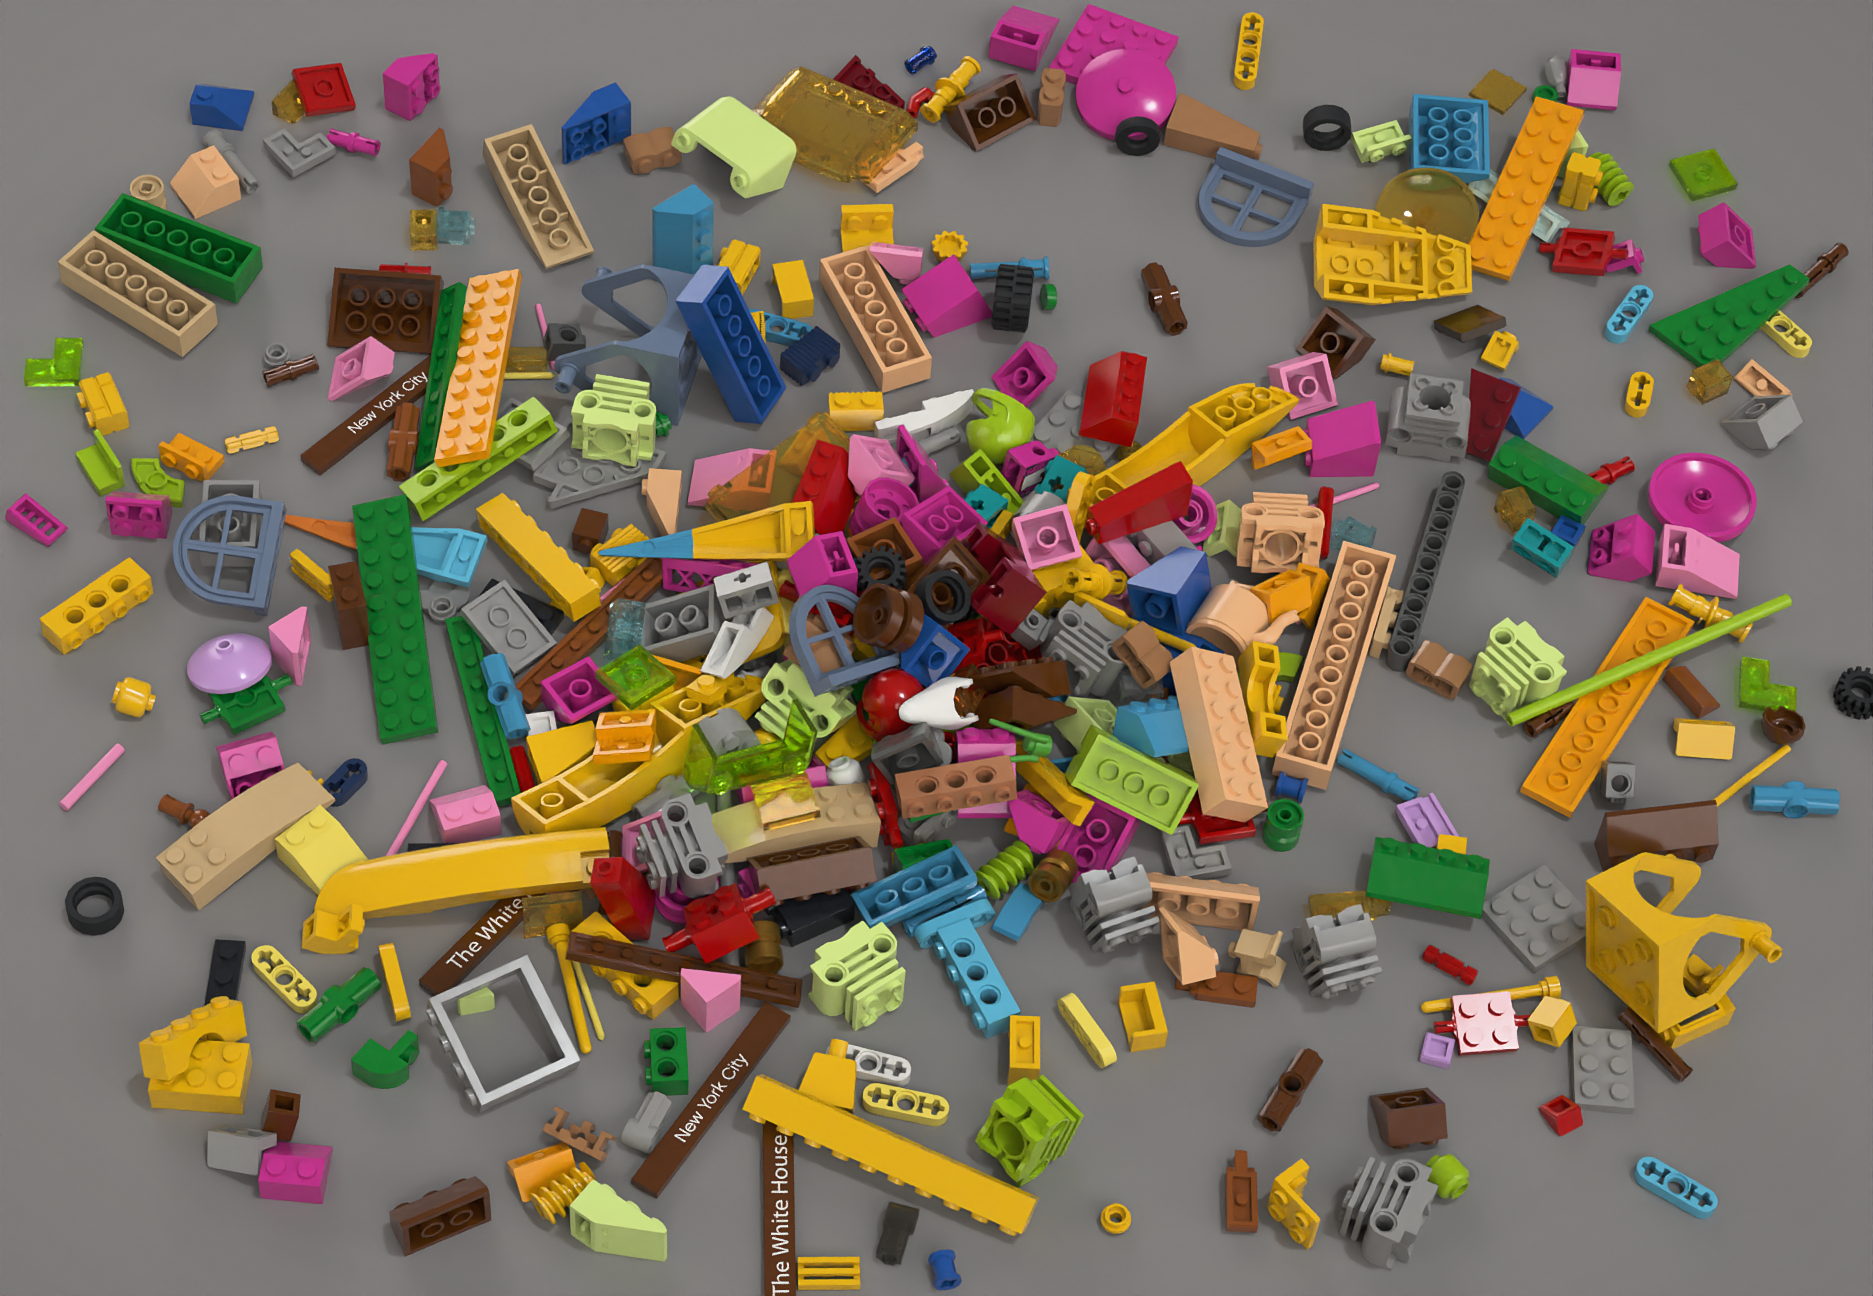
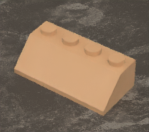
M1158 872L1146 873L1152 888V900L1142 909L1154 905L1156 910L1148 917L1149 919L1157 917L1158 908L1164 907L1189 924L1253 931L1260 902L1259 887H1252L1247 884L1222 883L1218 880L1192 879L1188 876H1168Z

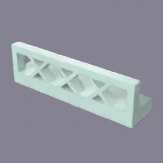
M1490 169L1489 178L1470 182L1466 189L1488 203L1500 175ZM1544 205L1532 233L1545 242L1550 243L1558 229L1567 228L1570 221Z

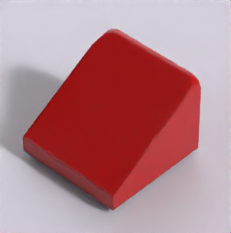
M1564 1095L1539 1107L1540 1113L1559 1136H1563L1583 1125L1581 1107Z

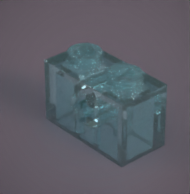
M618 598L610 604L604 659L625 662L633 657L639 658L646 603Z

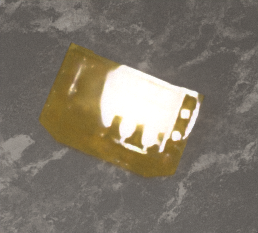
M802 66L791 69L752 110L794 141L796 156L793 162L841 183H850L851 179H863L864 184H870L918 130V122L906 110Z

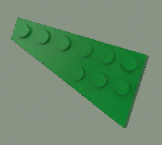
M1789 264L1650 324L1648 331L1707 375H1710L1764 326L1767 321L1809 284L1810 278Z

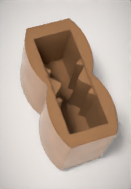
M1045 68L1041 74L1037 109V122L1039 125L1057 127L1061 122L1066 74L1062 69Z
M661 127L649 133H637L623 139L624 154L633 174L649 173L657 167H672L682 161V153L671 145L675 135L672 127Z
M1144 621L1132 627L1112 643L1113 650L1118 658L1129 667L1135 681L1144 689H1147L1171 671L1170 661L1173 660L1171 653L1159 643L1154 630Z
M1424 640L1410 660L1406 675L1421 685L1431 687L1441 696L1455 700L1469 679L1473 665L1463 656L1448 653L1440 644Z

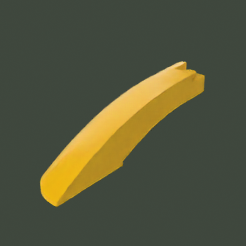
M1244 383L1225 388L1189 406L1185 414L1145 446L1109 469L1095 475L1096 483L1090 506L1179 461L1183 463L1193 480V484L1202 486L1252 447V442L1260 440L1299 403L1300 399L1274 386H1269V389L1255 387V383ZM1069 488L1067 492V501L1071 488Z
M745 675V679L734 677L735 681L727 686V692L711 705L687 697V686L651 702L650 709H656L657 713L655 743L651 761L595 765L593 755L564 773L512 797L513 812L522 831L529 835L599 828L632 810L634 804L656 791L658 783L663 778L669 775L678 777L702 761V758L693 747L692 733L703 718L709 716L711 719L718 715L717 710L732 708L737 710L746 721L767 700L761 690L763 679L752 675Z
M605 827L495 838L404 852L355 862L340 869L325 883L316 900L314 912L320 910L339 916L354 903L363 906V919L431 913L445 908L524 895L592 888L590 881L594 858H609L610 848Z

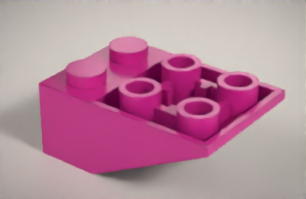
M1013 5L998 20L991 34L989 58L1036 72L1060 19Z

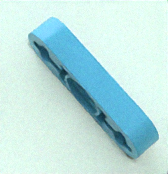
M1644 285L1634 286L1611 316L1605 329V337L1610 342H1625L1647 312L1653 299V291L1649 287ZM1640 297H1643V298L1639 301V304L1635 303V302H1636V298L1638 299V298H1640ZM1631 311L1636 316L1627 317L1622 312ZM1619 324H1621L1623 326L1622 330H1619L1618 332L1615 331L1619 327Z
M980 899L922 923L915 929L913 934L921 948H930L936 942L938 929L967 918L970 919L976 929L990 922L995 917L996 912L987 899Z
M1643 1157L1638 1161L1634 1170V1178L1639 1185L1696 1218L1706 1219L1712 1216L1718 1203L1717 1196L1712 1190L1654 1157ZM1648 1168L1653 1170L1650 1176L1644 1174ZM1662 1175H1663V1176H1665V1178H1664L1663 1183H1662V1185H1661V1184L1658 1183V1182H1659V1180L1661 1179V1177H1662ZM1677 1182L1682 1185L1684 1191L1679 1194L1673 1193L1669 1190L1667 1184ZM1689 1191L1693 1192L1690 1199L1687 1200L1686 1197ZM1702 1199L1707 1201L1704 1207L1698 1205Z

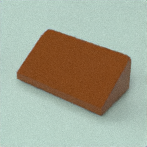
M1686 666L1667 669L1663 680L1698 719L1720 707L1716 699Z

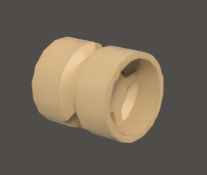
M142 175L131 182L130 196L167 210L164 184L160 178L154 175Z

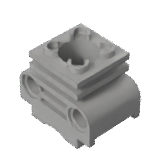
M1410 373L1408 387H1398L1392 392L1389 403L1385 446L1397 447L1396 454L1425 456L1437 461L1449 462L1451 456L1464 458L1468 444L1471 402L1469 398L1462 395L1463 381Z
M1069 600L1059 611L1048 631L1047 637L1040 645V653L1043 656L1042 658L1053 657V662L1065 660L1071 694L1066 695L1067 697L1086 698L1089 693L1104 696L1118 683L1127 667L1118 658L1112 647V643L1127 631L1121 626L1108 621L1098 609L1088 602L1080 607Z
M690 793L676 797L663 805L660 826L657 819L651 821L649 833L646 823L640 825L639 836L636 837L638 847H635L639 862L646 864L649 874L646 875L651 890L656 889L659 898L665 896L666 884L670 894L676 892L677 880L682 892L689 898L697 899L715 893L719 888L716 877L726 873L724 863L728 859V852L723 841L718 837L713 828L712 814L707 802L695 806Z
M1135 856L1121 860L1111 868L1109 873L1106 869L1083 873L1078 877L1077 882L1072 883L1068 887L1072 897L1069 903L1080 928L1085 931L1096 927L1087 935L1088 941L1100 938L1091 946L1093 952L1101 949L1103 953L1118 949L1117 944L1129 940L1130 944L1140 942L1146 939L1147 935L1153 933L1152 928L1160 922L1158 916L1146 920L1156 910L1154 905L1142 909L1152 900V888L1143 864L1138 865Z
M1361 904L1347 907L1342 912L1336 914V918H1332V915H1317L1306 918L1302 921L1301 926L1291 930L1295 941L1291 946L1301 973L1307 975L1318 972L1307 980L1308 986L1322 983L1311 991L1312 997L1322 995L1323 999H1329L1338 996L1337 991L1347 988H1349L1350 992L1362 990L1368 984L1375 982L1374 977L1382 972L1381 966L1368 969L1379 961L1377 955L1364 958L1375 950L1377 942L1369 913H1363Z
M1369 1157L1365 1167L1361 1165L1358 1167L1354 1177L1353 1188L1348 1190L1344 1198L1343 1209L1337 1220L1342 1223L1339 1234L1345 1237L1351 1221L1355 1220L1350 1239L1356 1241L1363 1225H1366L1367 1228L1361 1245L1363 1257L1370 1263L1391 1271L1395 1259L1408 1263L1414 1249L1413 1243L1417 1238L1419 1230L1424 1227L1431 1210L1430 1203L1435 1197L1438 1185L1428 1182L1432 1168L1410 1159H1400L1395 1162L1386 1182L1382 1183L1387 1164L1381 1161L1374 1178H1371L1370 1175L1375 1158Z

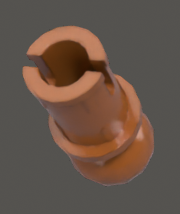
M168 794L161 798L158 805L160 812L178 819L182 825L189 821L191 828L210 815L206 810H194V804L183 803Z

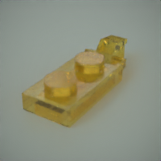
M1366 891L1310 895L1308 899L1311 917L1332 915V918H1336V914L1342 912L1347 907L1361 904L1363 913L1368 912L1372 921L1376 920L1377 917L1390 915L1391 910L1390 901L1366 897Z

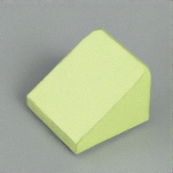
M485 987L457 1000L458 1013L462 1016L494 1009L495 1000L493 992L488 987Z

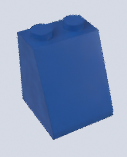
M1180 546L1130 578L1126 584L1133 619L1140 622L1144 621L1149 626L1161 631L1184 636L1188 628L1187 625L1212 589L1206 552Z

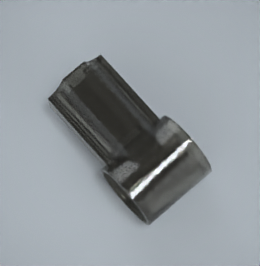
M889 1201L876 1258L880 1259L884 1264L891 1266L902 1263L909 1237L914 1234L920 1209Z

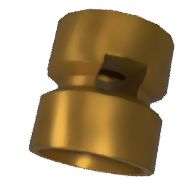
M1055 849L1049 851L1028 878L1030 891L1036 898L1044 902H1055L1060 899L1078 874L1076 860L1064 850Z
M755 921L759 939L744 945L746 949L744 951L745 966L749 969L774 974L784 966L782 948L780 947L779 926L772 921Z

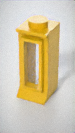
M1725 993L1713 1006L1658 1034L1674 1049L1728 1025L1736 1007Z

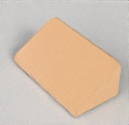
M1753 359L1734 377L1738 383L1754 396H1793L1789 389Z

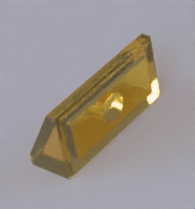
M293 79L272 101L273 115L291 124H295L304 114Z

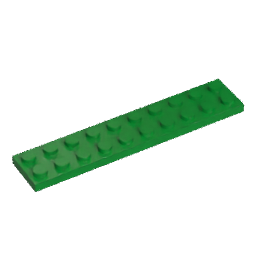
M406 494L352 505L361 584L368 613L370 632L368 642L380 740L382 744H388L438 733L408 497Z

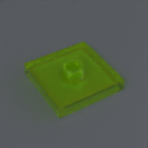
M1715 148L1670 160L1669 167L1691 201L1737 189L1738 183Z
M640 644L595 671L596 679L631 711L676 683V676Z

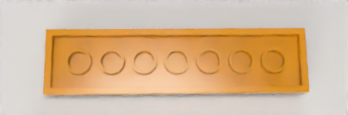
M1536 96L1469 243L1471 245L1472 270L1507 281L1511 280L1582 122L1584 110Z

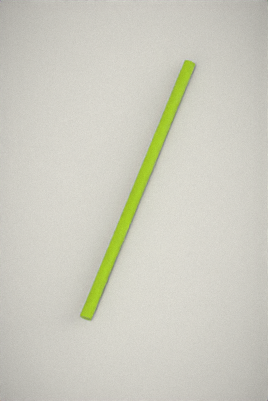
M1783 594L1505 715L1506 721L1510 727H1513L1792 606V600L1788 594Z

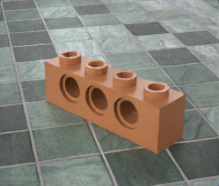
M1009 755L895 774L896 796L902 819L1017 799L1016 778Z

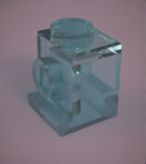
M439 207L437 218L438 244L469 245L470 234H475V219H471L470 211L444 210V207Z
M1350 516L1345 521L1339 519L1331 531L1334 534L1331 546L1340 551L1343 541L1371 548L1377 528L1374 526L1369 528Z

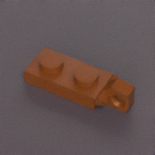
M1216 971V977L1185 985H1182L1176 977L1175 990L1190 991V995L1195 996L1196 1000L1253 1008L1256 1003L1258 977Z
M1235 1150L1233 1167H1227L1226 1231L1257 1233L1258 1230L1257 1172H1255L1254 1168H1248L1247 1151Z

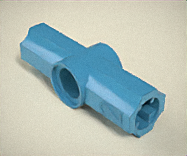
M498 653L484 657L480 665L489 688L487 693L488 699L495 705L505 737L511 740L527 735L531 728L522 706L523 695L515 686L505 655ZM508 692L506 699L503 700L504 694Z
M1790 781L1782 786L1752 785L1749 802L1750 808L1753 811L1783 812L1786 817L1795 819L1804 817L1808 813L1837 815L1840 794L1837 789L1806 788V785L1802 782Z

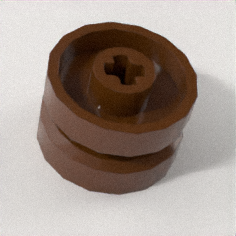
M882 583L872 584L862 593L854 610L853 628L856 637L864 644L877 648L880 647L894 653L907 651L914 645L923 626L924 609L922 601L914 593Z

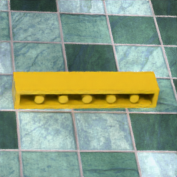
M501 493L476 508L480 528L573 622L601 606L599 596L601 589L597 581L593 578L589 579L580 564L577 562L573 563L566 551L561 546L557 547L546 531H541L530 515L526 516L521 511L520 506L515 500H510L504 493Z

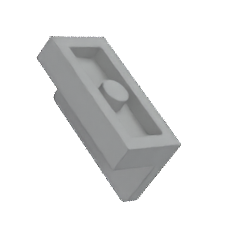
M223 1125L208 1130L207 1165L217 1169L258 1175L261 1169L262 1150L277 1145V1133L233 1125Z

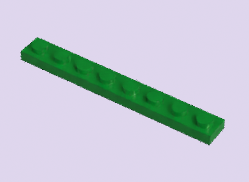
M461 282L441 290L415 463V469L420 472L435 462L434 458L449 381L456 365L467 286Z
M462 616L445 619V625L487 786L492 791L498 807L512 804L511 798L520 794V789L507 740L495 705L488 699L487 693L489 688L480 665L484 654L479 636Z

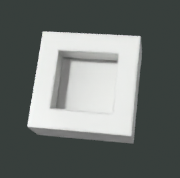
M554 711L526 714L531 728L528 731V736L557 729Z

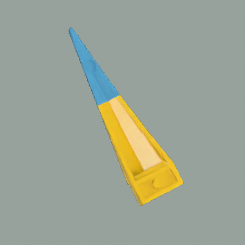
M811 501L784 503L710 525L601 550L598 553L601 556L787 562L793 554L815 536L813 503Z

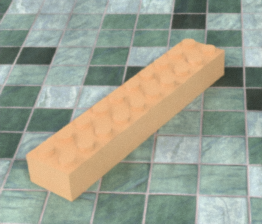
M1343 541L1286 721L1288 740L1276 753L1272 775L1279 777L1281 771L1286 773V776L1300 780L1304 778L1309 779L1307 785L1327 790L1397 555Z

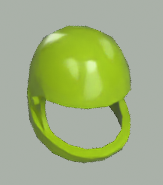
M980 388L972 394L971 400L973 404L988 418L972 420L967 424L966 440L972 453L981 448L993 464H1004L1008 450L1031 442L1035 428V417L1022 403L999 391ZM980 397L991 400L993 410L985 405Z

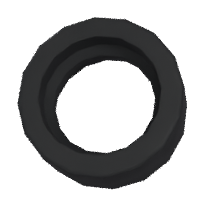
M1321 105L1309 110L1303 119V137L1305 142L1311 148L1320 151H1331L1346 145L1351 137V119L1348 112L1336 105ZM1326 123L1340 126V128L1331 132L1314 130L1315 127Z
M942 569L923 577L915 590V594L922 601L924 614L941 626L962 619L968 612L971 604V592L967 582L961 575L952 570ZM938 581L946 584L952 592L954 607L951 613L944 614L934 605L931 590L933 584Z
M96 876L84 878L70 888L65 899L68 920L73 928L82 934L92 936L105 934L115 929L121 922L124 914L121 891L114 882L107 878ZM103 895L112 900V907L101 916L86 917L77 911V905L89 896Z

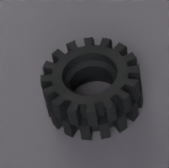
M880 546V551H876L875 547H871L870 554L865 550L862 552V557H858L857 564L855 565L858 570L857 589L859 592L862 590L864 592L869 586L876 583H882L897 589L905 587L906 563L902 560L899 552L894 555V549L892 548L885 552V546ZM884 567L891 571V576L886 580H875L871 578L869 573L874 568Z
M1856 666L1854 671L1851 667L1839 677L1833 693V697H1835L1834 703L1835 705L1840 704L1839 710L1841 712L1847 710L1846 716L1851 717V714H1855V719L1860 720L1862 715L1865 720L1869 719L1871 715L1873 717V674L1869 673L1871 668L1866 667L1865 671H1862L1861 666ZM1851 689H1863L1870 695V698H1861L1855 695Z

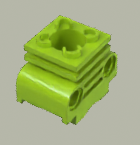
M1043 1074L1037 1080L1033 1079L1031 1081L1024 1077L1007 1086L1003 1096L993 1102L989 1116L979 1131L975 1142L981 1150L997 1158L1004 1167L1005 1172L1016 1182L1015 1184L1018 1187H1021L1041 1174L1050 1160L1053 1162L1057 1159L1058 1155L1061 1157L1065 1154L1084 1114Z

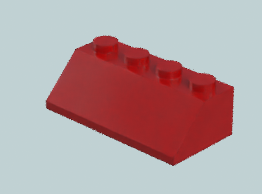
M1120 351L1090 365L1079 430L1080 436L1127 447L1132 446L1139 422L1147 357L1136 353Z
M817 439L792 503L806 501L813 503L815 533L823 535L840 531L844 532L858 493L854 490V484L848 478L849 453L844 447Z

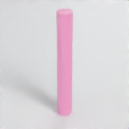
M115 744L59 802L60 807L68 811L125 752V749L120 744Z

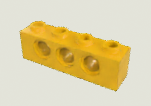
M128 557L39 618L43 636L63 655L72 649L78 648L85 640L103 631L108 624L117 618L123 617L137 604L145 602L154 593L151 576Z
M597 911L572 930L573 932L633 944ZM590 965L598 977H604L611 983L612 988L620 996L625 995L640 1014H646L652 1020L679 999V983ZM639 984H646V985H648V986H646V987H639V986H637V985H639Z

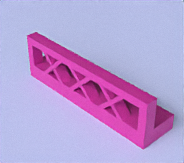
M662 558L663 589L688 592L712 584L715 585L713 578L760 563L741 560ZM672 569H676L683 578L680 583H673ZM695 573H698L705 582L701 587H698L691 578Z

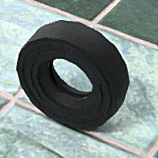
M1136 116L1121 121L1115 132L1117 147L1123 153L1132 156H1142L1153 152L1159 146L1161 138L1158 124L1147 117ZM1136 132L1147 134V137L1142 140L1128 138L1130 134Z

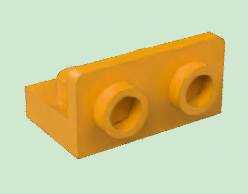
M178 433L169 444L161 441L158 445L160 460L167 467H174L185 473L189 478L197 479L201 482L209 480L225 462L223 454L181 433Z

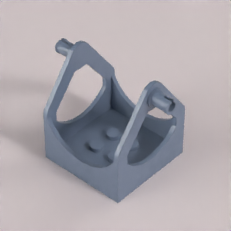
M644 264L613 273L607 267H598L595 277L583 283L582 295L640 337L624 342L613 340L558 356L554 363V369L558 373L557 381L554 384L555 389L560 393L566 394L571 392L573 384L582 391L593 390L595 381L586 375L587 365L619 355L633 357L644 367L651 379L652 391L649 400L655 404L656 412L660 411L662 415L666 414L671 425L678 426L702 357L676 303V299L694 275ZM645 279L659 281L665 290L668 302L664 317L656 327L649 326L613 299V290Z

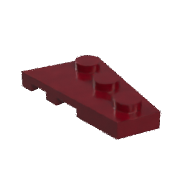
M857 55L828 84V92L890 124L905 108V101L887 84H882L870 68L866 69L861 64V59Z
M1471 368L1469 400L1471 402L1466 453L1491 462L1521 387Z

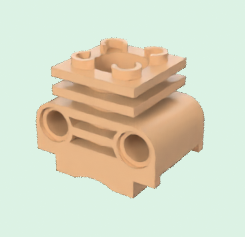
M1253 492L1252 502L1243 505L1241 508L1236 549L1237 566L1251 567V573H1282L1288 569L1296 571L1299 562L1319 568L1323 529L1325 528L1323 512L1319 508L1308 506L1307 495Z

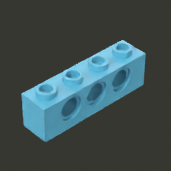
M967 918L938 929L936 942L933 944L934 951L938 959L944 960L950 981L952 983L956 982L960 989L959 995L964 1006L970 1007L976 1028L978 1030L982 1029L987 1039L1008 1031L1010 1015L1020 1016L1021 1011L970 919ZM963 954L967 957H959L958 955ZM975 977V978H978V979H980V980L975 981V980H972V979H970V978ZM983 1001H991L993 1004H986Z

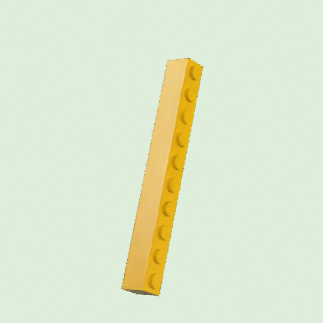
M763 1074L756 1076L742 1109L749 1112L748 1117L762 1124H765L766 1120L777 1125L776 1130L783 1134L793 1136L796 1133L805 1137L803 1142L812 1147L820 1149L821 1145L832 1149L831 1154L839 1159L848 1161L850 1157L860 1162L859 1167L868 1172L876 1173L879 1170L888 1174L887 1180L901 1186L905 1182L916 1187V1193L927 1198H932V1195L944 1199L942 1204L951 1209L959 1211L962 1207L971 1211L970 1216L980 1222L988 1223V1220L998 1223L1000 1224L999 1230L1015 1236L1017 1232L1022 1234L1026 1231L1040 1198Z

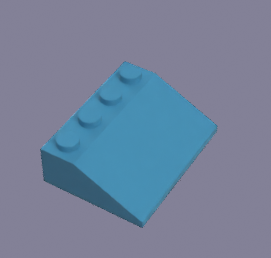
M1413 94L1409 110V134L1412 137L1409 144V189L1436 191L1489 178L1488 100Z

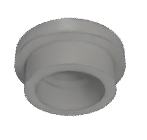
M279 342L269 344L263 354L265 363L274 368L285 364L284 361L291 359L289 349Z

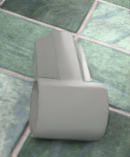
M649 1092L635 1118L632 1117L627 1122L622 1133L621 1143L650 1154L659 1139L660 1128L672 1108V1101L660 1092Z

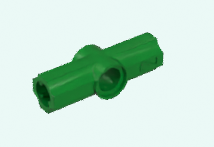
M363 967L341 986L333 985L328 988L321 996L319 1004L297 1021V1028L309 1042L315 1043L338 1023L346 1024L357 1014L359 1006L382 988L381 981L369 967Z

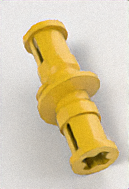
M964 56L961 60V65L950 74L949 78H939L936 81V92L933 94L932 99L920 108V112L925 119L932 123L938 122L941 119L940 115L944 111L943 106L966 95L963 89L969 84L974 75L981 72L980 64L974 58Z
M1089 564L1081 571L1077 568H1069L1065 570L1061 577L1062 587L1068 593L1081 591L1098 600L1105 598L1109 593L1112 595L1124 593L1127 589L1126 583L1128 581L1124 572L1120 570L1109 572L1101 564ZM1067 581H1075V584L1067 583Z
M1680 583L1668 603L1670 606L1674 604L1687 611L1693 617H1698L1697 624L1704 620V628L1735 616L1732 612L1718 607L1719 597L1716 596L1709 602L1704 597L1697 596L1682 588L1683 585ZM1753 623L1728 634L1738 638V642L1742 644Z

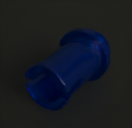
M922 46L920 52L905 60L904 65L907 71L913 75L927 64H933L937 54L931 46Z

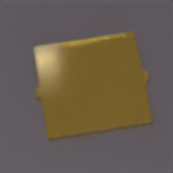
M1492 69L1470 91L1469 96L1473 99L1488 100L1489 108L1504 115L1526 92L1527 87L1513 80L1511 76H1506Z

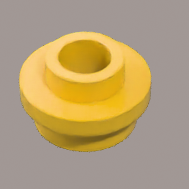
M1118 1203L1111 1204L1104 1208L1101 1213V1225L1110 1233H1123L1130 1227L1131 1214L1125 1206ZM1115 1217L1120 1219L1121 1222L1115 1223L1110 1219Z

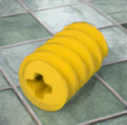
M585 1162L579 1163L580 1170L575 1167L569 1169V1176L564 1173L558 1176L559 1183L551 1180L548 1182V1189L543 1186L538 1188V1196L534 1193L529 1194L533 1206L544 1220L547 1219L554 1225L556 1223L555 1213L565 1218V1207L568 1206L570 1208L571 1203L593 1179L596 1181L594 1174Z

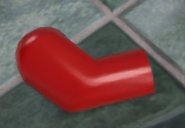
M924 87L913 94L908 101L906 116L912 119L917 118L920 105L923 102L928 103L935 92L931 91L928 87Z

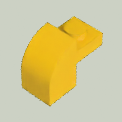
M352 903L339 916L316 910L303 922L302 948L321 954H346L358 948L359 935H361L365 926L363 906Z

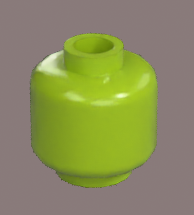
M1437 1154L1425 1165L1432 1168L1428 1182L1438 1185L1436 1194L1442 1199L1450 1197L1456 1199L1470 1185L1468 1169L1452 1154H1445L1441 1157Z

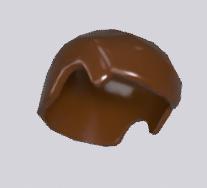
M1770 706L1765 709L1762 716L1763 733L1772 743L1780 745L1791 744L1799 741L1804 734L1806 727L1804 719L1796 711L1788 710L1784 706H1780L1774 711L1771 710Z

